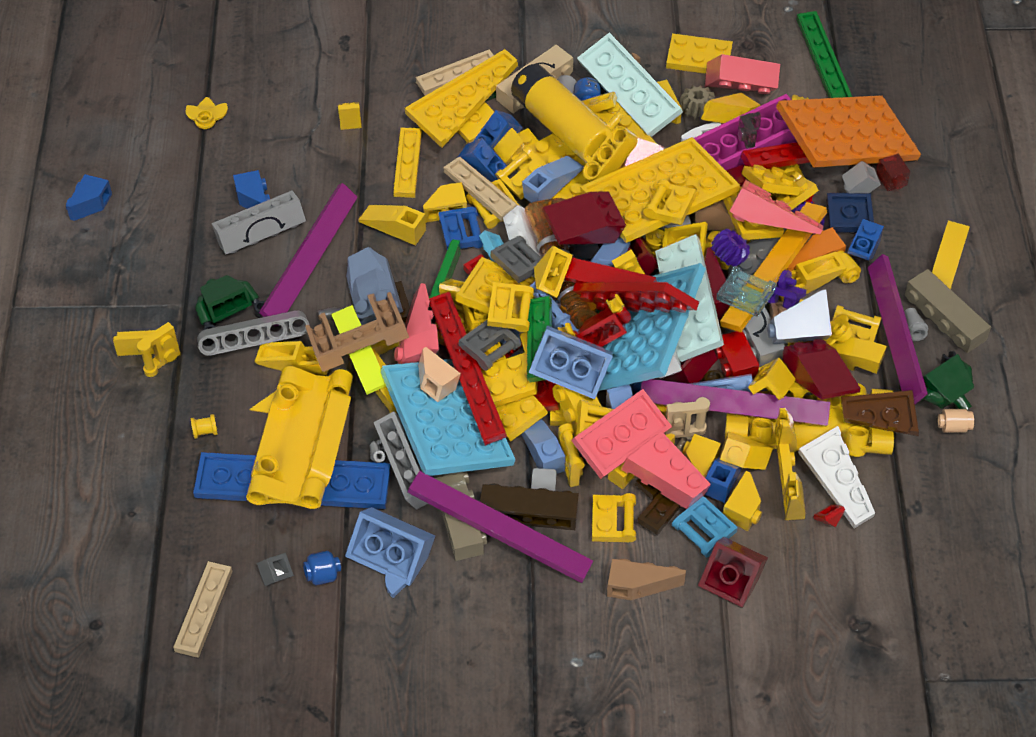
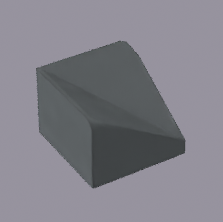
M286 553L257 563L265 586L294 576Z

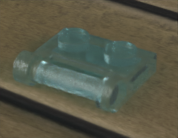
M734 266L729 277L718 291L716 300L758 317L774 294L777 283L771 280L767 282L743 272L740 267ZM738 279L763 289V293L738 283Z

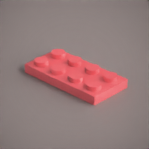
M642 389L578 434L571 441L599 478L602 479L624 463L627 457L660 432L665 433L672 426L644 389Z

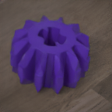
M722 230L711 242V248L715 252V256L719 257L728 266L736 267L740 265L750 254V246L746 243L747 241L734 230Z

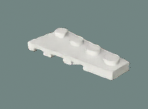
M838 426L799 449V455L836 505L844 506L845 511L843 514L853 528L874 517L875 511L864 485L859 480L858 471L850 459L849 450L842 440L841 431Z

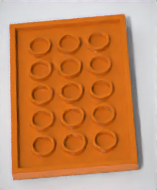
M883 96L782 100L776 105L778 112L813 167L857 165L861 161L866 164L918 160L921 155Z

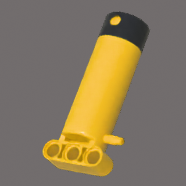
M528 65L514 78L511 86L512 96L586 163L583 168V175L590 181L618 170L636 147L638 142L637 136L623 126L616 127L623 117L621 112H617L608 123L604 122L541 65Z

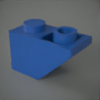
M495 110L474 141L483 138L493 149L511 128L516 133H519L523 127L511 114Z
M483 138L466 144L459 154L462 159L491 182L498 180L495 173L507 166Z
M259 170L233 175L240 206L248 209L270 200L269 194H264V191H267L265 178H260Z
M86 174L83 176L82 180L77 183L72 197L66 202V210L70 220H78L102 211L112 195L109 180Z
M863 219L849 247L848 253L871 260L880 244L884 226Z
M720 457L714 460L705 478L711 484L705 495L725 503L742 467L720 460Z

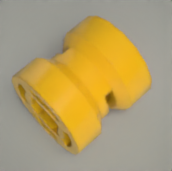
M659 228L647 233L645 237V242L655 257V251L663 247L664 231Z

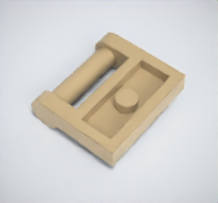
M701 397L696 402L667 404L665 418L672 427L664 434L672 433L675 435V438L705 434L707 428L705 423L706 412L710 407L709 400ZM696 414V421L690 425L691 415Z

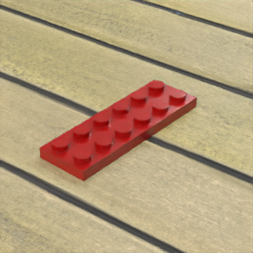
M667 282L575 283L572 290L580 295L581 300L596 304V308L601 311L609 307L606 300L614 299L615 294L619 295L626 309L633 312H639V310L647 312L660 310L669 313L670 310L685 313L686 310H697L699 301Z

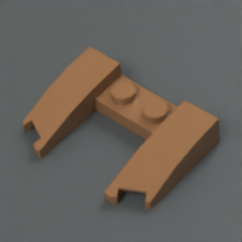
M391 292L387 293V300L376 301L374 294L367 295L377 319L334 336L324 312L318 316L320 321H322L320 325L315 326L314 329L310 328L308 324L305 326L322 372L344 364L342 356L354 353L356 350L366 346L374 345L384 339L387 346L409 338Z

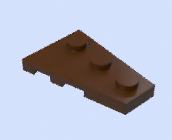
M912 390L841 397L843 421L845 423L919 436Z

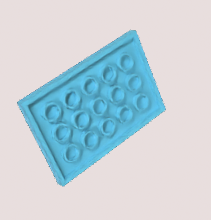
M701 263L654 275L653 277H656L657 282H667L695 299L706 268ZM628 310L631 314V320L625 324L627 333L604 345V349L613 352V357L598 391L665 376L690 310H686L685 313L670 310L669 313L655 310L654 312H647L645 310L633 312Z
M451 359L444 360L446 363H448L450 366L454 368ZM419 362L382 366L381 375L423 473L433 476L514 465L515 457L506 438L487 445L484 444L460 380L455 391L437 402L420 389Z

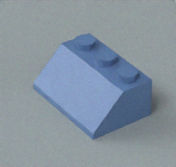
M546 326L528 373L595 399L613 357V352Z
M371 507L359 513L345 557L386 575V572H389L406 580V585L410 586L429 556L435 535ZM393 564L407 576V579L388 571V568Z

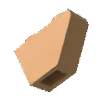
M427 347L423 348L418 365L420 389L439 402L456 390L461 373Z

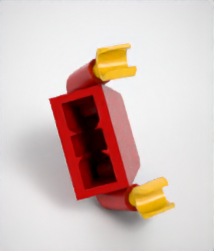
M615 294L614 299L606 300L609 307L587 319L578 332L572 329L570 323H565V327H558L557 329L603 347L627 333L625 324L631 320V314L624 306L619 295Z

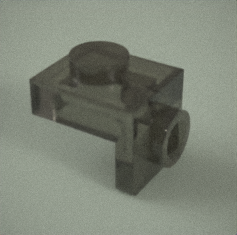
M760 112L740 116L738 137L740 141L744 142L747 149L755 147L756 130L760 128L761 122Z

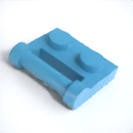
M704 496L672 522V526L676 530H681L693 541L706 558L711 556L718 540L722 537L729 539L737 533L738 529L733 522ZM691 519L712 540L707 542L687 522Z

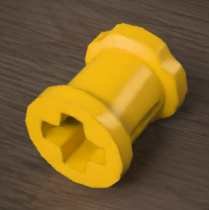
M211 414L208 418L197 420L191 418L194 439L205 434L213 433L218 435L214 414Z

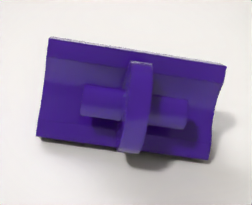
M784 270L764 301L777 303L780 295L784 297L782 306L789 309L798 304L800 298L806 296L807 290L796 287L797 280L791 278V271Z

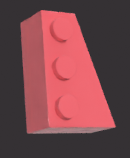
M721 54L707 62L705 87L758 91L760 94H770L771 91L778 89L780 64Z
M660 432L627 457L621 469L627 474L630 472L640 478L641 482L645 485L650 484L660 490V494L685 509H688L703 497L711 485L663 432Z

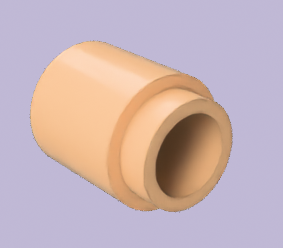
M943 409L942 414H938V427L942 428L943 433H961L973 430V412L967 411V409Z

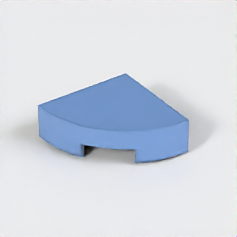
M393 564L388 568V571L407 579V576ZM386 572V588L389 595L394 598L406 586L407 581Z

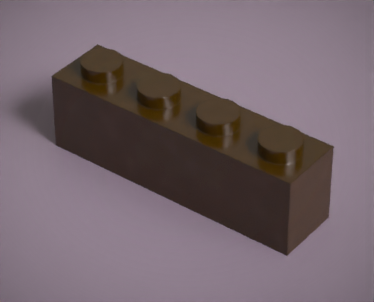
M495 483L482 484L481 503L526 526L576 530L579 493L567 490L550 491L545 488L530 489L522 486L509 487Z

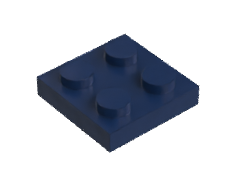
M827 193L826 202L829 228L833 227L836 232H857L863 219L874 222L871 193Z

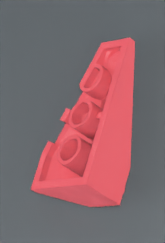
M747 180L743 183L729 211L733 213L732 216L742 222L746 220L752 223L821 234L823 231V225L802 212L795 211L793 213L791 207L788 206L789 204L784 201L772 200L770 197L771 193Z
M424 283L420 284L414 294L405 322L409 338L399 341L398 347L395 349L394 359L398 364L419 362L422 350L425 347L435 354L439 350L436 324H431L433 312L428 310L430 300Z

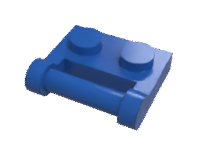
M475 207L438 212L447 250L452 239L460 241V249L483 247L479 237L481 232L477 220L478 212ZM463 219L469 220L473 236L467 237Z

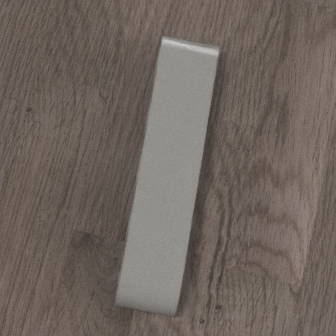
M291 311L201 331L197 337L198 348L204 355H215L299 337L307 333L305 326L309 325V322L302 311ZM297 319L304 321L300 327H294L292 324ZM274 324H279L282 326L281 329L277 332H272L270 330L271 326ZM251 329L259 330L258 335L254 337L248 336L247 333ZM228 334H235L237 336L234 341L229 342L225 340ZM207 338L214 340L211 346H204L202 342Z

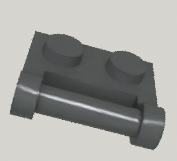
M517 236L490 252V257L518 283L534 275V267L542 259L541 256L526 244V240L522 236ZM519 250H521L529 259H531L533 263L529 261Z
M488 320L459 339V346L474 358L485 371L490 369L493 363L506 353L516 350L521 346L520 339L508 328L487 326ZM502 339L506 341V343L497 348L488 356L484 354V352H486L488 349H490L495 344L500 342Z

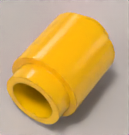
M838 251L837 254L847 267L846 271L838 277L843 283L855 282L860 276L861 268L848 253Z

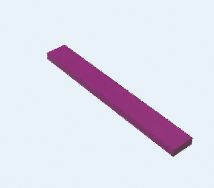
M344 183L337 186L259 312L263 317L288 312L358 198Z
M882 254L868 266V271L901 390H912L914 404H916L928 393L888 256Z
M654 379L645 380L641 383V390L644 389L654 404L667 406V404L675 402H696L698 398L705 397L710 402L708 411L777 420L779 408H786L792 416L793 422L828 426L830 402L787 396L778 400L775 395L756 393L753 395L752 392Z
M421 471L418 472L407 493L580 583L583 582L593 563V560Z

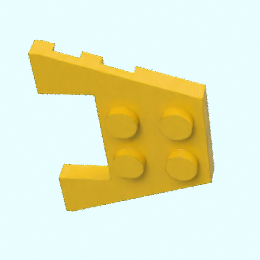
M527 332L519 334L525 353L495 362L487 371L480 367L496 407L537 394L538 381L529 383L527 379Z

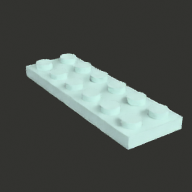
M610 32L577 57L579 63L599 82L607 93H616L617 102L648 136L652 137L683 113L681 107Z
M696 234L655 251L660 274L701 263L706 268L700 240ZM705 270L702 282L695 296V299L699 301L697 310H690L676 346L677 357L681 362L724 345L707 270Z

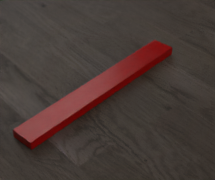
M450 292L429 298V304L454 368L461 373L459 380L484 444L487 445L506 438V431L478 362L459 346V339L466 335V331Z

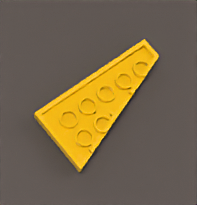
M504 49L405 107V114L443 148L496 90V86L518 66L517 59Z

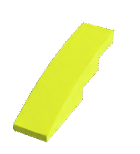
M352 305L331 314L340 334L361 326ZM371 345L349 354L367 395L386 387L381 375L380 365Z

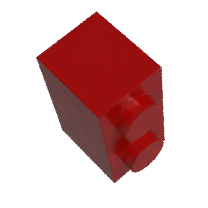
M734 331L723 334L724 345L713 350L717 359L722 364L721 369L724 377L752 374V379H754L759 371V363L744 332Z

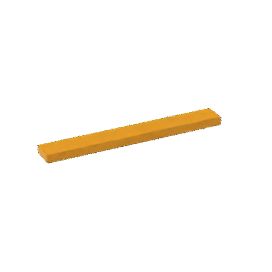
M806 202L800 212L820 223L827 214V209L824 206ZM786 229L720 320L721 327L738 332L743 331L778 282L781 273L789 267L812 233Z

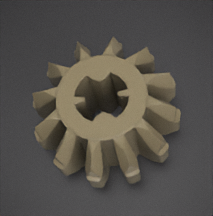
M692 85L690 89L685 88L680 97L682 111L686 113L687 117L693 116L694 120L697 117L701 118L704 113L703 108L709 100L715 99L714 92H710L709 87L702 88L701 85L699 87Z

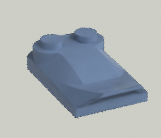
M370 247L349 256L347 259L346 277L354 310L361 325L377 320L367 296L369 294H374L376 301L387 300V293L391 292L399 313L403 312L387 258L378 254Z

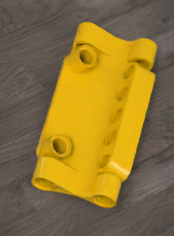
M287 366L282 369L251 472V481L246 495L250 503L255 505L286 503L309 509H316L321 506L325 488L332 476L351 396H348L353 379L350 372L338 369L329 376H320L293 366Z
M794 382L789 389L791 392L785 395L787 397L830 402L828 426L794 422L797 440L796 451H799L801 447L838 426L850 456L861 457L865 453L892 455L894 433L893 431L845 423L843 421L841 397L867 395L866 388L862 384L858 383L861 388L859 393L821 400L814 394L806 395L809 391ZM768 386L765 387V389H767V391H763V392H762V391H759V392H757V393H764V394L774 395V393L771 391V389H770ZM871 389L870 394L893 392V390ZM726 413L725 439L727 433L731 432L777 449L774 432L777 420Z

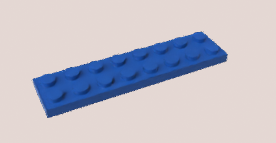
M201 452L193 492L194 497L248 501L246 495L256 456ZM335 460L332 476L325 488L321 505L386 509L391 464Z

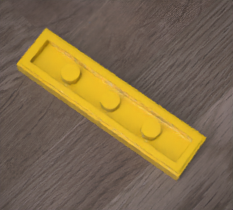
M400 128L393 191L394 197L415 198L422 137L421 128Z

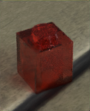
M898 153L879 159L876 174L887 191L907 186L910 170Z

